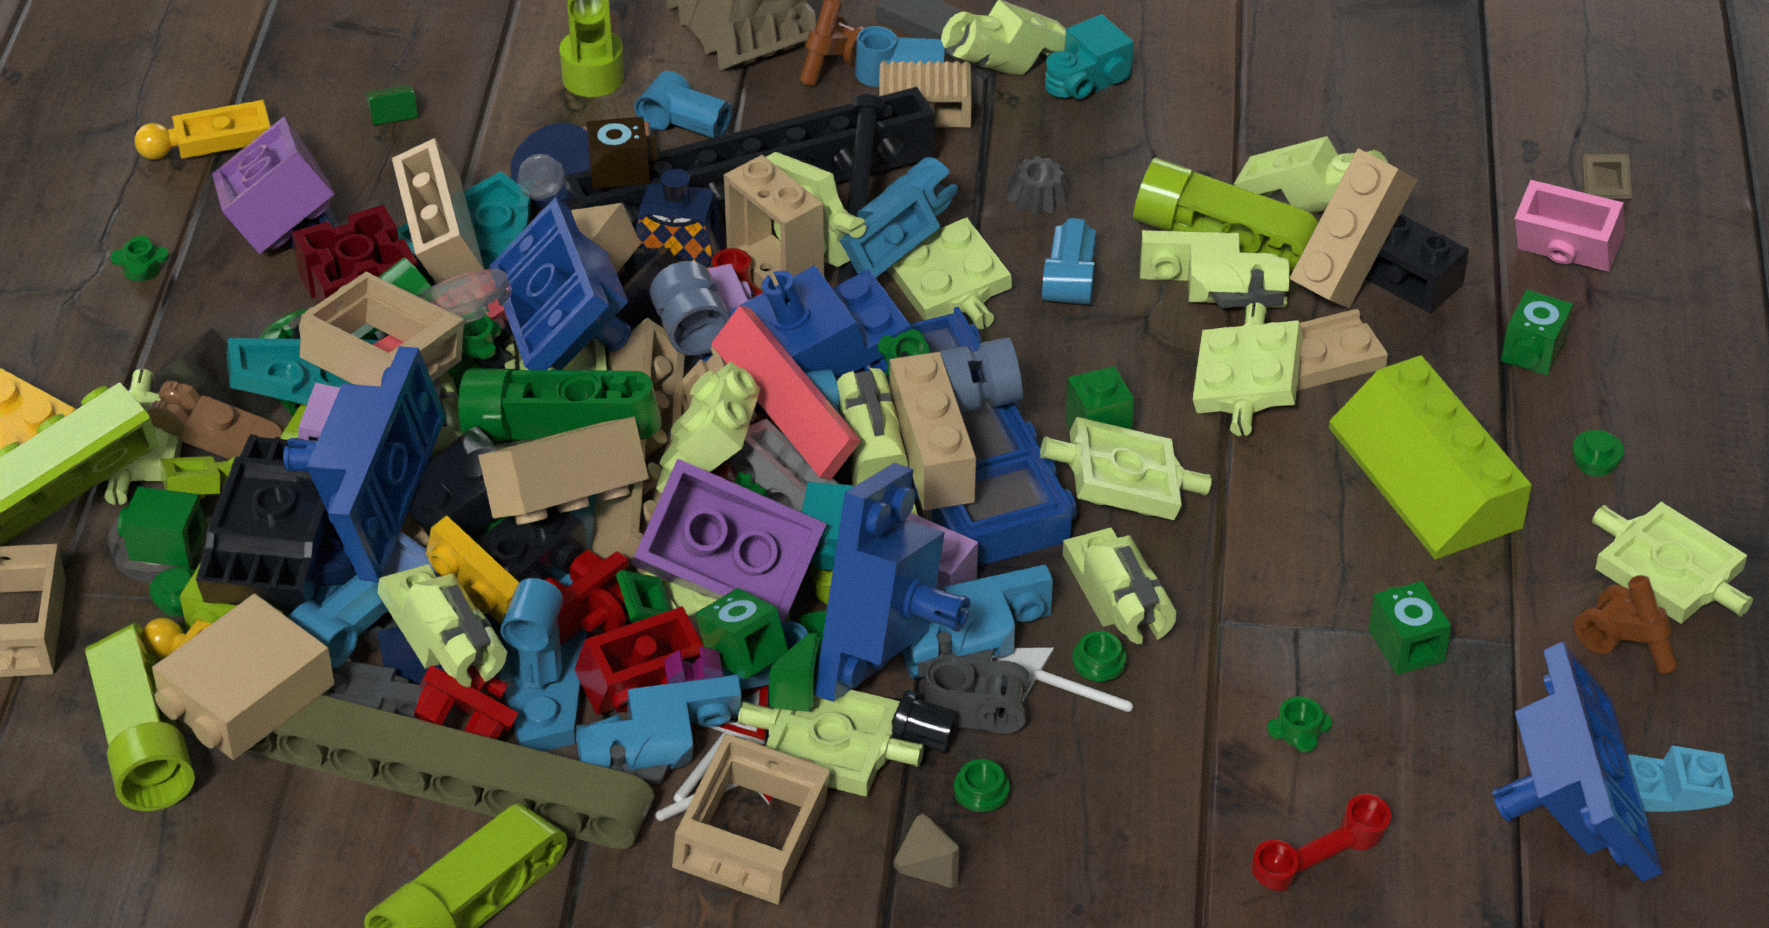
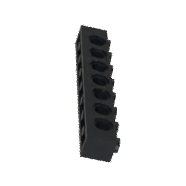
M914 87L878 96L886 104L883 118L876 120L870 174L923 160L925 157L933 158L935 156V113L919 88ZM852 103L660 151L657 152L658 164H649L650 184H661V176L668 170H684L690 175L691 187L711 189L716 193L721 213L725 212L724 174L760 155L767 157L774 152H778L832 173L835 183L848 180L851 177L858 118L852 114ZM590 169L564 176L567 206L570 207V210L622 203L636 230L639 209L647 186L650 184L592 189Z

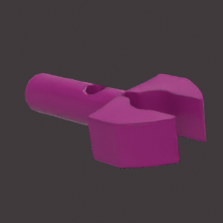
M699 647L701 657L696 659L695 663L682 660L680 650L673 653L664 661L668 684L723 677L719 651L707 647Z

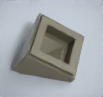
M1582 154L1583 193L1615 201H1630L1632 199L1629 154Z
M922 813L915 818L894 859V868L901 874L953 888L958 885L959 846L927 815L925 816Z

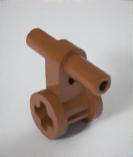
M824 0L816 28H811L805 44V47L809 50L799 78L801 83L814 86L817 84L826 55H840L846 64L855 67L857 36L865 27L854 28L846 24V20L839 16L842 5L840 0Z
M1638 575L1633 577L1628 582L1629 589L1621 585L1607 587L1599 595L1598 604L1594 608L1583 610L1575 618L1574 631L1576 636L1585 647L1595 653L1608 654L1619 645L1621 640L1648 643L1658 673L1670 674L1678 667L1668 637L1672 633V628L1666 610L1658 606L1650 579L1647 576Z

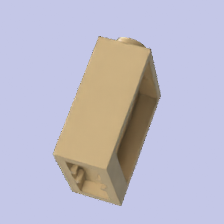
M763 155L724 174L727 248L741 249L749 254L751 258L752 283L763 291L762 282L768 275L772 278L774 286L778 285L773 272L783 270L795 276L814 265L824 277L823 203ZM771 219L780 225L781 241L772 235Z
M368 272L342 286L334 294L316 306L309 308L301 315L299 324L300 358L355 385L381 387L383 372L387 367L391 366L398 349L397 347L388 353L351 335V333L366 323L403 341L404 343L400 346L419 348L432 382L461 361L464 330L463 318Z
M58 544L0 546V593L42 591L37 623L0 624V677L50 675L54 672L66 586V576ZM1 557H8L10 560H4Z
M725 733L675 833L672 868L779 905L825 806L831 769L819 766L806 758H796L764 747L756 741L744 740ZM729 782L801 807L782 850L709 825Z

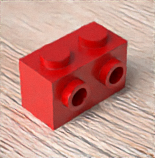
M681 606L585 639L574 671L596 715L614 709L617 713L627 712L628 689L668 684L664 661L670 655L680 650L682 660L695 663L696 659L701 657L699 647L704 646L684 607Z

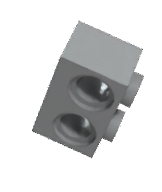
M767 419L749 426L742 449L716 467L713 472L714 475L726 480L735 478L739 472L750 474L753 478V484L758 483L761 488L766 489L767 498L799 512L802 511L808 481L839 484L833 478L831 480L820 478L789 439Z

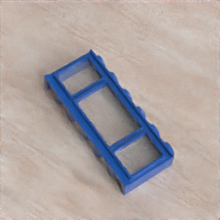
M959 307L954 308L953 314L910 324L912 329L922 333L929 346L930 353L967 346L972 352H976L981 343L977 327L974 324H968ZM905 352L901 353V357L909 356ZM883 356L854 373L870 371V368H878L886 373L888 367ZM978 370L970 372L972 382L981 383ZM983 401L980 410L962 413L961 416L976 457L975 503L932 509V522L977 541V567L1063 544V540L1070 539L1071 519H1075L1077 516L1074 497L1071 491L1063 489L1057 480L1053 460L1040 458V448L1035 429L1030 421L1024 422L1018 410V403L993 407L988 401ZM914 482V491L916 498L919 502H921Z

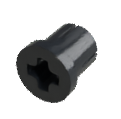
M906 690L892 728L893 738L917 744L921 743L924 744L925 748L945 754L954 731L958 711L917 699L918 693Z

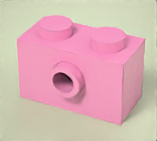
M1530 180L1514 218L1518 249L1547 256L1560 264L1575 263L1610 272L1625 235L1623 202Z

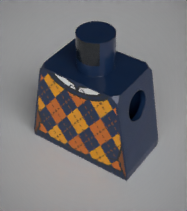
M681 169L668 170L662 174L661 184L652 183L647 186L639 209L635 230L641 242L638 248H670L677 263L695 261L704 265L706 269L713 268L712 260L714 255L723 249H727L726 233L716 193L711 189L691 187L690 175Z

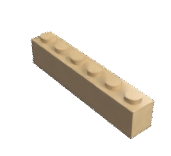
M648 318L631 331L630 337L623 347L615 352L609 350L607 371H641L646 373L652 380L662 417V425L654 435L640 440L649 479L629 484L630 494L622 497L599 501L597 493L592 552L606 559L618 551L627 557L629 561V566L624 571L645 574L647 571L635 567L631 563L662 495L656 489L662 470L660 460L670 447L673 438L670 434L671 428L681 417L682 379L685 354L677 352L670 344L664 328Z

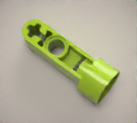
M566 0L569 35L562 40L559 47L563 85L573 94L583 97L608 95L620 88L625 79L623 44L621 39L611 32L609 0Z
M1157 157L1152 160L1146 171L1133 211L1134 220L1164 231L1239 233V249L1241 253L1275 254L1281 258H1288L1289 271L1294 270L1318 225L1317 219L1303 209L1194 172L1192 169Z
M134 622L86 647L85 653L109 745L107 760L116 796L123 805L130 809L156 811L170 807L182 800L192 789L195 775L182 732L177 729L175 720L167 717L156 703L154 695L157 692L152 667L159 663V660L155 654L146 652V644L142 640L144 635L143 628L137 622Z
M516 803L491 820L412 882L404 884L370 910L365 916L364 926L365 928H478L557 865L565 852L567 835L522 803Z

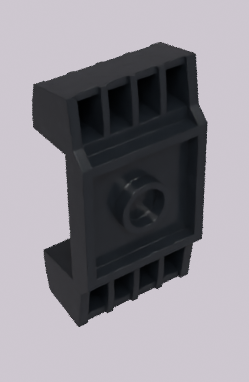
M250 434L240 456H235L207 530L205 550L196 576V582L204 602L239 605L254 593L278 610H295L306 601L315 602L320 590L315 557L329 515L310 473L300 471L288 472L285 469L283 453L285 446H288L287 439H281V437H258V435Z

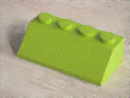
M1422 355L1378 369L1329 421V429L1435 560L1524 527L1532 484Z
M120 382L110 389L108 386H101L93 390L81 401L83 406L69 415L58 414L49 418L37 428L36 432L38 434L20 445L18 442H14L0 449V546L5 545L159 446L150 416Z

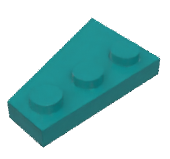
M228 338L226 354L230 388L307 405L315 382L334 387H341L342 384H352L300 358V339ZM364 340V341H366V342H368V343H370V344L373 345L374 343H376V342H378V341H380V340Z

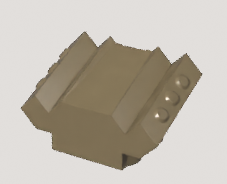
M666 0L667 10L678 6L680 26L686 25L692 30L704 46L705 55L717 51L719 71L741 63L745 65L752 63L761 56L764 58L772 56L778 50L787 51L792 49L796 44L807 41L810 29L816 28L815 11L806 2L807 0Z

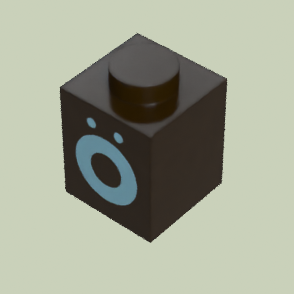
M643 116L586 121L592 189L650 184L649 164H658L655 135L646 136Z

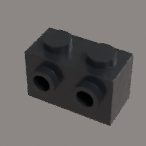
M1400 213L1365 279L1431 314L1463 285L1469 248Z
M557 505L546 508L548 518L517 525L515 516H507L478 539L476 543L519 583L528 578L546 580L550 577L560 581L567 574H570V566L574 559L586 551L584 522L569 512L559 513Z

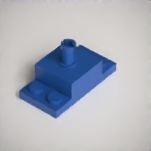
M555 197L489 266L523 364L528 370H548L550 366L556 370H563L593 338L607 346L606 348L610 351L615 352L625 345L631 334L630 325L615 316L628 303V299L608 252L579 231L570 207Z
M815 265L795 276H792L787 271H775L773 273L778 285L774 286L772 278L769 275L766 276L762 282L763 293L740 305L751 308L804 373L830 369L835 376L836 382L843 374L851 371L856 372L882 358L883 355L878 352L877 345L883 336L890 335L896 338L899 334L912 329L909 322L869 269L834 288H831ZM739 306L728 311L730 317L733 315V313ZM711 353L701 360L707 362L713 354ZM757 401L754 408L755 412L767 413Z
M398 347L391 366L387 367L383 372L381 387L342 384L318 441L290 438L287 441L288 446L284 448L283 462L288 472L300 471L310 473L328 512L330 522L334 525L344 545L345 554L350 558L359 580L379 582V578L382 577L446 419V414L417 347Z
M893 463L847 490L844 494L814 696L834 702L850 691V689L859 686L861 682L872 674L883 669L889 659L929 631L930 622L958 632L964 627L968 619L969 612L961 610L962 607L968 609L971 606L968 597L958 596L936 588L945 532L906 520L915 502V491L911 489L913 468Z
M1564 641L1543 650L1549 673L1543 676V680L1549 696L1515 711L1531 774L1501 788L1497 787L1492 790V795L1496 798L1494 802L1498 811L1506 822H1511L1515 818L1544 805L1588 855L1608 847L1615 862L1619 866L1627 864L1642 882L1662 874V867L1612 699Z

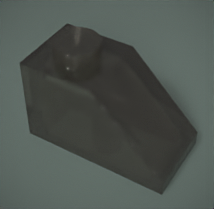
M214 328L186 343L154 374L162 384L168 380L179 381L180 384H188L193 386L200 396L210 397L262 418H265L280 403L274 397L230 388L226 354L227 343Z

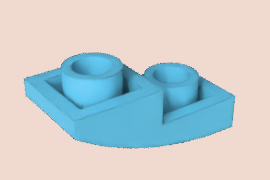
M1671 746L1664 759L1628 754L1645 811L1673 812L1712 808L1730 804L1734 798L1724 754Z

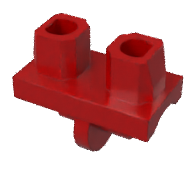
M587 549L576 557L570 566V579L574 582L570 586L565 587L555 578L551 579L549 577L545 580L556 586L564 599L558 616L560 645H563L583 629L592 632L599 626L602 630L608 632L625 626L626 617L622 608L626 605L616 577L620 570L624 571L629 566L628 558L616 551L604 559Z
M430 665L419 684V687L423 690L419 695L413 714L414 717L422 721L442 725L453 705L471 715L463 730L465 732L497 739L501 732L505 734L511 728L519 713L480 692L482 688L501 698L508 686L507 683L496 677L485 682L474 666L467 668V672L472 678L471 686L464 687L454 677Z

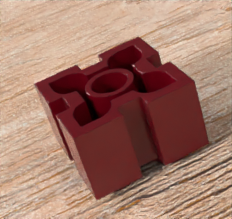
M384 204L347 215L348 224L333 228L330 222L327 221L292 232L299 277L311 299L316 298L317 304L365 272L379 277L402 258H406L418 270L417 260L405 240H399L397 226Z

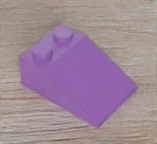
M285 116L212 173L223 214L259 254L268 247L276 249L284 244L292 236V228L306 217L311 220L323 213L331 203L329 198L334 195L329 180Z
M677 458L631 565L676 585L717 600L734 589L740 588L777 607L780 621L784 623L826 523Z

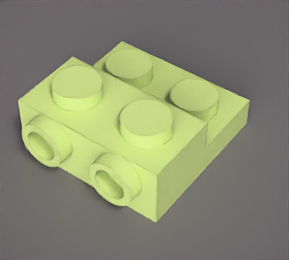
M731 361L716 373L712 371L706 372L693 385L690 394L693 396L690 407L672 426L670 434L673 438L670 447L660 460L662 470L656 485V489L660 493L665 488L677 458L711 472L742 449L761 389L745 369L737 367Z

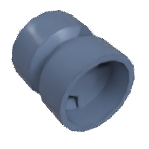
M682 261L671 264L657 274L649 290L651 301L657 314L662 319L663 328L670 344L677 352L685 355H701L711 352L712 341L730 319L726 306L717 294L714 280L704 265L695 261Z
M1009 337L980 343L976 352H972L967 346L939 351L961 414L980 410L983 401H988L993 407L1022 401L1023 389L1015 349ZM978 370L981 383H973L970 372Z

